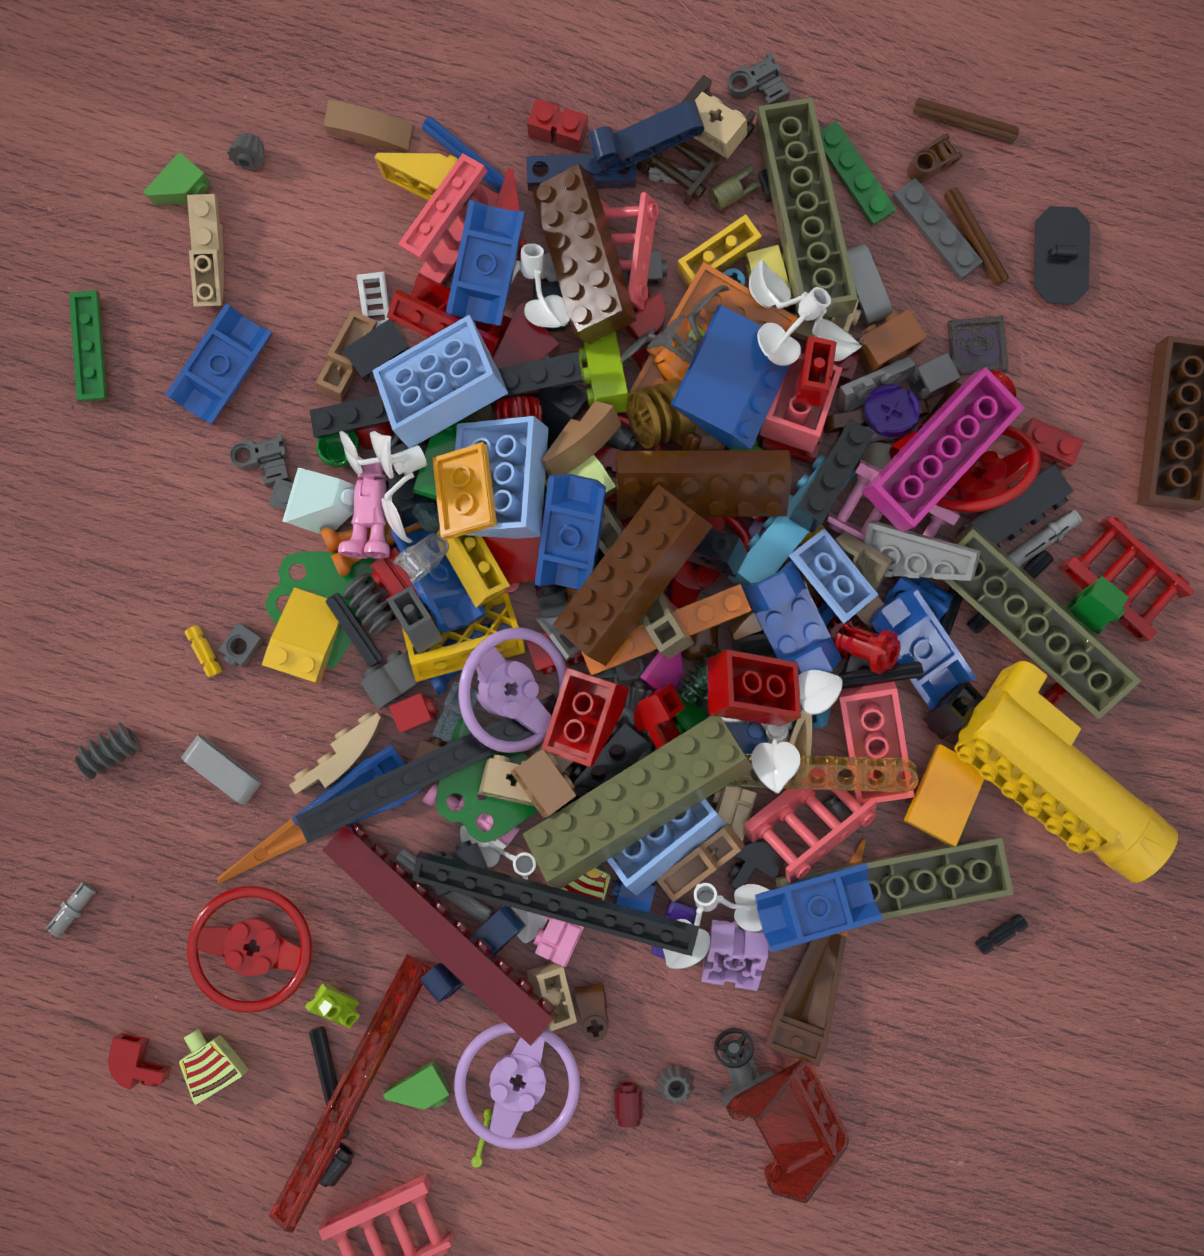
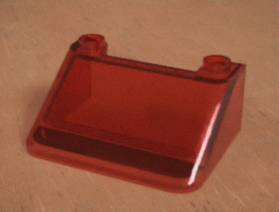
M797 1061L737 1094L726 1106V1110L734 1120L744 1121L748 1117L753 1118L772 1152L775 1161L766 1166L765 1178L773 1195L805 1204L808 1203L848 1147V1132L814 1065L810 1061Z

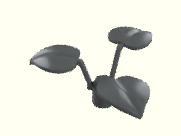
M726 285L716 287L703 296L687 316L683 314L657 336L653 334L656 331L655 328L644 333L623 354L620 359L623 367L626 368L629 357L647 342H650L647 346L648 349L664 346L678 355L683 361L686 360L690 365L703 339L695 323L698 314L715 294L729 291L730 289ZM685 317H687L696 340L690 337L684 342L675 333ZM673 339L680 345L679 349L671 345Z

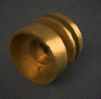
M674 378L655 385V388L648 386L642 390L638 389L629 393L627 398L628 420L637 441L644 448L649 449L658 446V444L667 443L669 439L674 441L685 437L687 433L695 432L697 424L671 406L682 380Z

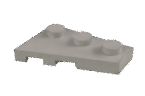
M910 356L902 360L898 359L889 366L841 386L837 409L840 413H845L862 407L874 389L883 385H899L906 381L914 372L915 363Z

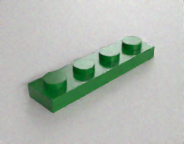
M835 121L822 129L820 133L826 160L870 226L873 227L894 214L896 208L838 122Z
M97 290L70 292L69 303L77 401L82 403L108 400L100 293Z

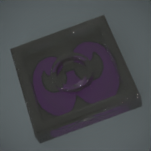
M1003 316L949 320L947 322L950 358L955 359L960 368V376L972 375L985 367L991 373L995 370L1001 372L1009 370Z

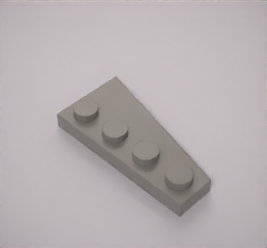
M873 520L868 523L864 541L893 559L885 577L907 576L908 578L928 577L971 581L974 579L981 552L908 530L900 532L894 526Z

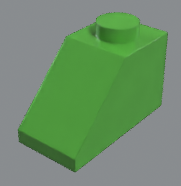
M179 152L143 193L154 205L188 203L187 195L206 194L211 182L197 166Z
M436 1059L387 1087L383 1096L385 1100L423 1110L430 1106L436 1109L449 1100L447 1096L450 1095L452 1087Z

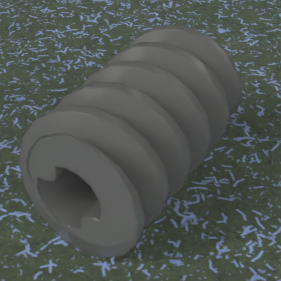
M365 573L347 585L342 598L345 601L351 600L349 603L351 609L359 608L356 611V617H365L362 625L364 627L372 626L368 633L371 636H375L386 631L398 619L391 618L394 614L392 609H384L388 604L387 600L379 602L378 598L381 596L382 591L374 593L371 591L376 583H365L369 577V574Z
M121 722L117 724L118 733L112 728L107 730L108 739L99 734L98 745L90 739L88 741L89 750L82 745L78 746L80 755L76 756L75 760L80 771L88 779H94L97 773H105L106 767L109 769L115 767L116 762L121 763L125 761L126 756H134L135 750L141 751V746L136 736Z

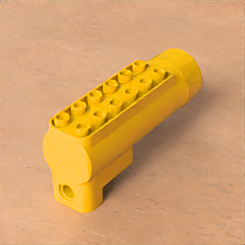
M1019 661L1003 669L986 697L975 707L973 714L959 731V740L955 745V751L959 759L973 766L979 771L981 777L995 784L1001 789L1003 795L1017 802L1023 807L1025 813L1039 820L1047 831L1061 838L1072 851L1079 854L1092 851L1103 863L1131 883H1138L1152 876L1166 863L1173 853L1178 841L1177 830L1151 806L1134 796L1072 745L1081 728L1038 693L1047 678L1043 671L1026 661Z

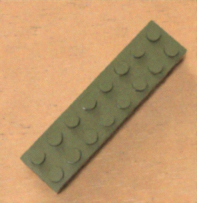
M813 98L758 106L756 128L765 170L767 171L792 296L796 298L804 292L809 293L813 288L820 287L826 290L831 298V304L826 308L827 312L823 315V318L851 314L854 311L858 298ZM800 302L794 304V305H795L796 314H797V318L800 317V315H799V313H798V308H799V303H800Z
M972 522L951 542L981 552L974 579L971 581L943 580L1098 719H1101L1142 681L1133 667Z
M710 716L523 833V836L546 882L553 887L561 889L748 773L753 767L722 717Z
M986 837L960 842L959 844L957 843L956 847L944 845L810 870L804 878H797L792 882L867 863L868 881L874 901L883 919L1014 894L1003 838ZM786 875L775 878L777 888L791 884L786 879Z

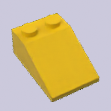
M377 153L374 157L383 179L426 201L430 200L458 160L454 156L449 155L447 158L439 153Z
M293 588L271 636L262 662L263 666L315 683H321L341 625L326 604L327 598Z

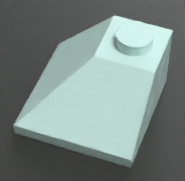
M298 468L282 522L321 535L320 529L330 527L334 531L337 530L354 513L355 485L335 477Z

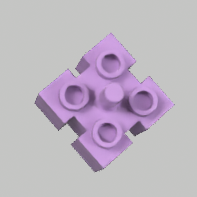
M712 920L709 931L710 948L707 955L703 958L701 982L724 985L725 981L735 983L736 988L757 991L762 978V971H764L768 959V944L763 931H746L736 921L730 923L728 921Z

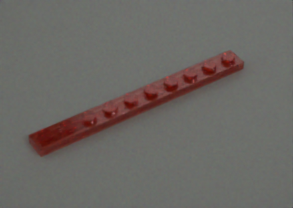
M406 954L269 1214V1217L285 1232H294L423 985L420 979L431 969V967L414 956Z

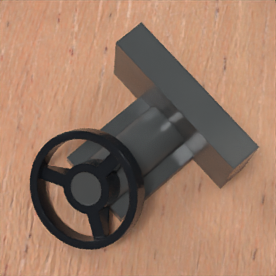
M731 1028L719 1034L715 1040L714 1052L718 1061L727 1068L733 1086L720 1090L726 1108L780 1088L772 1070L759 1075L752 1057L754 1044L747 1032L742 1029ZM728 1034H742L738 1041L731 1040L727 1045L719 1044L721 1039ZM746 1038H747V1039L749 1040V1042H750V1050H749L748 1044H747V1043L744 1044ZM718 1049L724 1051L721 1053L723 1060L718 1055Z

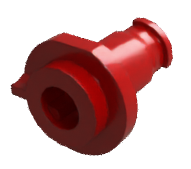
M845 624L846 635L838 633L836 649L838 651H847L855 657L869 661L870 669L874 673L883 674L886 670H890L898 659L901 643L896 632L883 630L878 635L864 629H854L851 625Z

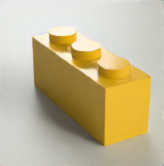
M745 214L679 259L676 271L687 287H689L703 262L723 272L745 257L746 253L757 249L762 236Z
M440 529L435 534L476 608L500 597L510 586L482 536L462 535L445 540L441 538Z

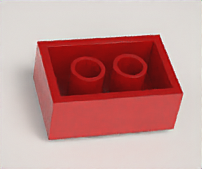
M725 650L707 659L709 715L782 726L801 718L797 662L732 650Z

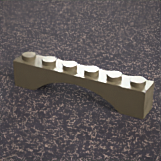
M604 500V517L599 548L605 555L625 528L611 505ZM662 592L642 620L659 652L671 659L694 644L664 592Z

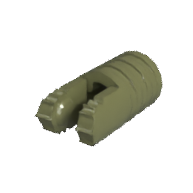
M751 164L709 189V196L719 211L761 187L759 180L749 183L744 188L739 182L740 179L749 176L753 172Z

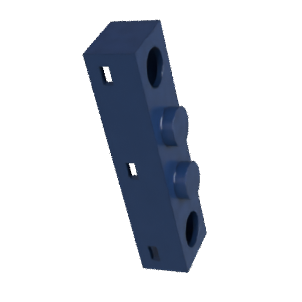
M594 154L526 156L528 191H532V188L578 163L594 177L597 189L636 188V164L630 166L628 173L621 175L617 172H605L597 164ZM533 167H548L549 171L544 177H537L532 169Z

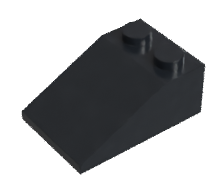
M574 384L520 396H532L539 399L540 406L542 407V423L548 427L547 451L571 419L577 420L589 404L587 394Z

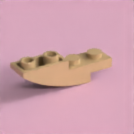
M187 195L192 249L189 250L193 304L194 307L222 306L224 292V249L222 224L219 223L217 195Z
M371 711L357 720L359 725L352 730L346 727L334 735L336 740L330 745L336 754L333 755L332 752H329L317 760L319 765L311 771L307 767L293 777L296 781L289 785L293 792L300 794L318 781H321L323 786L328 788L345 776L372 745L384 719L382 713L373 714Z

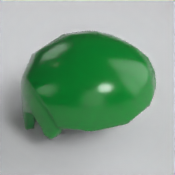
M355 431L347 433L349 434L348 437L353 442L358 454L359 439ZM340 434L318 439L316 451L322 463L333 468H343L350 465L345 455Z

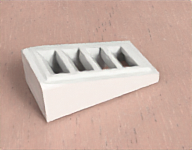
M385 272L357 275L362 315L369 317L384 314L385 320L377 321L376 327L389 319L387 314L390 305ZM380 282V287L365 288V283ZM381 293L382 298L367 300L366 294ZM383 303L384 309L368 311V305Z

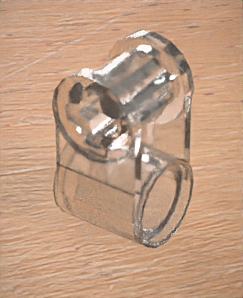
M432 533L415 545L406 548L396 557L393 563L396 566H401L411 577L410 581L415 584L440 564L449 550L448 541L441 538V535Z

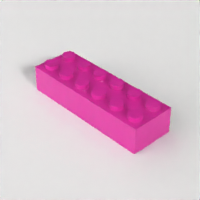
M986 367L972 374L862 490V493L900 532L914 528L1025 407Z

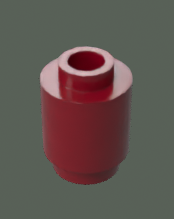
M622 1082L618 1088L614 1089L615 1119L618 1120L620 1127L630 1128L641 1124L640 1119L643 1118L642 1088L637 1087L635 1082Z

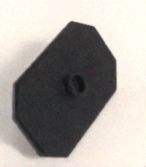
M1049 206L1035 221L1034 288L1046 303L1075 304L1089 290L1090 222L1077 207Z

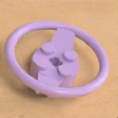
M527 628L504 629L482 640L470 653L459 681V706L465 724L481 743L500 752H522L544 742L552 716L536 698L539 693V686L535 682L531 670L523 663L505 660L494 646L511 639H524L542 647L555 664L559 678V692L568 668L563 655L550 639L537 631ZM475 669L478 673L477 680L480 681L478 686L479 694L476 695L481 706L489 713L515 719L535 733L534 735L519 741H504L491 736L480 726L473 713L470 700V687Z
M504 1022L480 1033L464 1050L455 1073V1098L464 1121L480 1138L501 1148L528 1149L551 1140L568 1124L579 1100L580 1075L572 1052L564 1041L552 1031L547 1029L537 1042L531 1046L520 1037L513 1051L498 1058L492 1068L489 1086L491 1097L495 1104L490 1129H488L477 1119L469 1105L466 1095V1077L472 1059L487 1042L504 1034L516 1033ZM546 1041L558 1052L567 1069L569 1090L565 1106L558 1118L545 1130L527 1137H512L524 1111L532 1110L545 1093L547 1074L541 1059L544 1042ZM516 1074L522 1075V1081L525 1084L516 1086L511 1077L516 1078Z

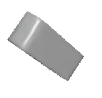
M863 243L848 249L847 254L857 298L859 299L856 309L861 310L860 319L865 326L884 320L893 313L870 251L866 244Z
M200 734L197 735L181 756L185 763L242 805L247 804L262 784V781L256 775Z

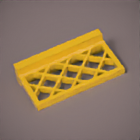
M503 593L500 597L482 605L486 612L485 616L495 620L490 628L480 625L484 619L483 617L469 625L463 635L452 631L442 633L436 625L432 614L429 613L443 641L431 647L427 652L415 655L416 649L402 628L416 682L463 670L470 653L482 640L496 633L501 623L512 628H518L508 593ZM505 603L506 607L501 614L490 611L493 606ZM475 630L485 634L480 638L469 639ZM448 637L458 641L450 646H442ZM511 639L494 646L503 658L525 653L523 639Z

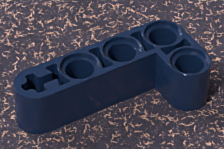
M689 100L618 132H615L608 126L597 128L589 133L588 138L597 164L605 172L613 173L700 135L705 130L696 101Z
M503 906L473 936L477 940L481 938L486 941L492 948L490 952L495 956L526 927V924L511 907ZM443 963L434 966L420 979V982L438 1003L451 997L464 985Z

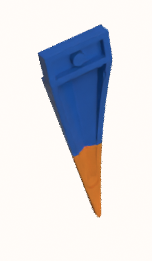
M391 744L371 758L367 757L295 816L405 765L406 762ZM421 788L349 824L400 806L424 789ZM295 816L220 875L217 879L218 883H223L269 859L307 843Z

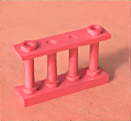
M463 153L398 243L405 252L422 262L426 261L419 271L420 274L442 285L456 266L469 202L465 207L463 205L470 195L473 194L470 200L495 207L499 194L479 184L487 173L485 166ZM457 215L456 220L454 221V223L452 224V226L448 229V226L450 225V223L453 221V219H454L455 216ZM441 238L442 240L439 242V244L437 245V247H436V248L434 249V251L432 252L433 247L436 245V243L438 242V240Z
M646 192L641 193L639 206L609 207L600 198L607 221L616 218L638 217L636 233L611 234L614 245L634 244L632 260H619L622 271H631L629 287L627 289L632 305L638 310H644L645 300L648 297L647 281L655 220L659 215L658 203Z
M830 756L744 823L745 836L752 843L759 838L765 839L789 864L786 867V879L789 883H792L797 878H804L810 872L811 866L859 827L868 826L876 817V801L873 798L862 806L836 780L837 763ZM823 787L829 788L853 812L842 823L815 797L816 793ZM807 804L832 831L819 840L794 814V810L800 805ZM780 821H786L811 847L799 858L772 831L773 827Z
M427 1174L324 1220L318 1229L322 1241L331 1237L332 1240L337 1241L342 1256H356L347 1233L349 1232L348 1229L357 1225L363 1229L373 1255L387 1256L373 1224L374 1217L383 1213L385 1216H389L404 1254L400 1256H442L450 1250L454 1236L452 1232L443 1236L439 1233L425 1200L431 1186ZM409 1201L411 1204H415L430 1239V1242L417 1248L414 1247L399 1212L400 1206Z

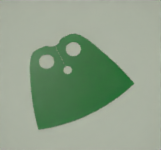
M299 552L290 554L283 559L278 570L280 581L278 586L272 589L268 595L265 604L266 610L277 624L282 612L277 609L276 601L282 595L290 596L293 588L304 591L312 590L316 595L329 598L335 593L343 596L347 585L365 573L369 574L365 581L366 584L375 582L370 575L374 572L370 565L378 559L371 557L361 559L351 566L349 574L340 577L330 552ZM296 563H300L306 568L305 577L299 581L293 580L289 576V568ZM346 600L345 602L349 607L351 600ZM350 608V610L352 611V613H353L354 616L356 617L355 614H356V611H357L359 608H357V609H351V608ZM357 618L360 624L362 623L363 618ZM341 625L327 663V667L332 670L352 643Z
M458 719L449 743L471 733L464 720ZM498 751L440 779L436 796L438 813L450 822L462 823L467 828L470 836L484 843L503 836L537 811L535 806L488 796L485 800H479L477 793L480 789L486 760L494 758V755H500L510 758V763L520 765L522 761L530 758L524 752L507 753ZM512 774L506 777V779L510 780L511 786L517 783ZM458 793L464 798L465 805L460 811H452L448 808L447 799L451 794ZM483 813L489 814L494 821L493 827L487 832L479 830L476 826L477 817Z

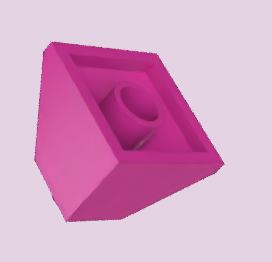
M658 652L639 680L648 684L654 691L672 683L676 692H678L683 686V683L680 682L683 676L681 652L671 659Z

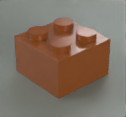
M910 309L903 313L897 310L885 318L886 322L879 327L873 324L861 332L862 336L856 341L862 346L854 353L860 354L858 362L866 375L912 354L927 338Z

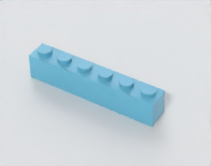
M822 454L811 466L815 470L809 477L805 473L795 485L799 490L794 496L791 494L789 496L787 516H770L763 525L767 529L763 535L760 536L756 533L746 545L750 551L747 553L736 577L728 576L736 585L741 584V586L760 582L774 575L809 532L791 521L789 517L825 457ZM854 470L852 471V473H851L850 477L848 478L847 482L845 483L844 487H845V486L847 485V483L851 480V478L855 475V471H854Z

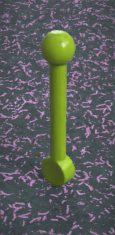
M486 1109L483 1114L485 1118L483 1125L489 1128L490 1120L492 1119V1109ZM482 1138L479 1140L476 1155L471 1159V1164L475 1168L480 1167L483 1162L481 1155L485 1140Z

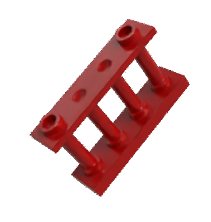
M420 273L417 275L411 295L399 289L394 292L387 318L427 338L462 319L461 317L446 313L451 289ZM503 315L501 326L474 321L492 358L497 344L501 343L511 322V318Z
M1110 516L1099 522V525L1106 531L1081 558L1074 556L1065 559L1058 568L1084 590L1100 577L1095 576L1090 571L1091 567L1089 565L1115 538L1127 550L1103 575L1105 579L1112 583L1134 558H1137L1147 568L1124 593L1128 596L1123 606L1125 612L1117 621L1139 642L1150 641L1157 634V631L1151 627L1153 625L1152 621L1176 595L1179 598L1191 596L1195 591L1189 587V582L1185 577L1175 574L1126 530L1127 525L1122 520ZM1156 576L1167 588L1143 615H1138L1131 608V602Z

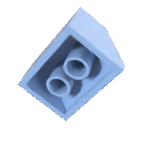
M825 528L789 555L843 624L878 596V593Z

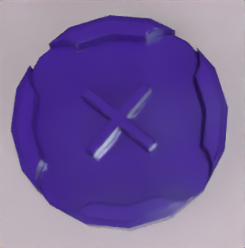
M895 384L883 385L874 389L867 398L863 410L864 419L869 428L877 434L886 437H900L909 433L917 425L921 411L919 400L910 390L901 389V386Z

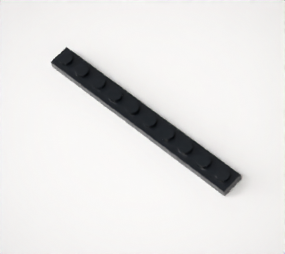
M579 352L498 369L508 394L495 401L585 382ZM381 395L310 410L313 436L317 439L339 435L340 431L349 433L390 424Z
M554 694L540 700L541 704L552 716L557 701ZM508 717L483 727L488 734L504 741H519L535 734L515 719ZM470 733L297 815L295 818L306 842L309 843L498 751L485 746Z
M419 851L416 856L413 881L692 956L699 926Z

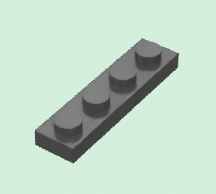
M916 177L894 193L892 198L959 281L982 264V259Z

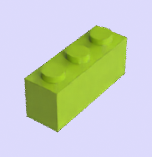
M616 332L590 344L583 341L584 346L579 347L581 363H587V367L583 368L585 384H591V388L586 389L589 406L594 401L613 405L616 413L627 411L628 392L622 362L620 361L621 357Z

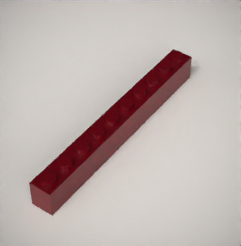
M353 824L342 826L322 851L530 1046L537 1042L559 1016L554 1012L555 1006L545 997L540 999L533 992L534 987L528 980L523 977L519 979L512 973L513 967L501 957L497 959L490 952L492 948L486 941L481 938L477 940L469 933L471 928L459 918L455 920L449 914V907L439 899L435 901L428 894L430 890L423 883L413 881L407 875L409 870L398 861L394 863L387 856L389 852L379 843L374 844L367 838L369 833L358 824L355 826Z

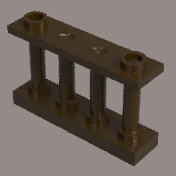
M703 74L682 102L695 101L701 92L711 97L710 88L712 80ZM753 110L745 117L747 119V136L744 138L745 140L755 128L753 121L756 113ZM686 142L674 146L676 150L703 169V172L695 182L663 159L662 152L637 163L636 168L642 173L646 174L650 167L653 169L657 167L688 190L685 195L684 204L689 206L694 199L698 201L707 188L705 184L726 158L717 153L710 161Z

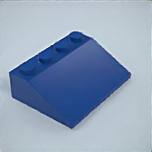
M719 305L671 406L729 449H751L790 365L780 366L774 364L769 360L768 356H765L757 339L758 331L762 327L761 325Z

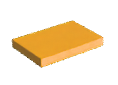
M481 442L433 457L441 538L448 540L497 526L487 445Z
M941 744L936 745L903 821L952 847H956L984 778L980 776L979 771L973 766L959 759L956 752Z

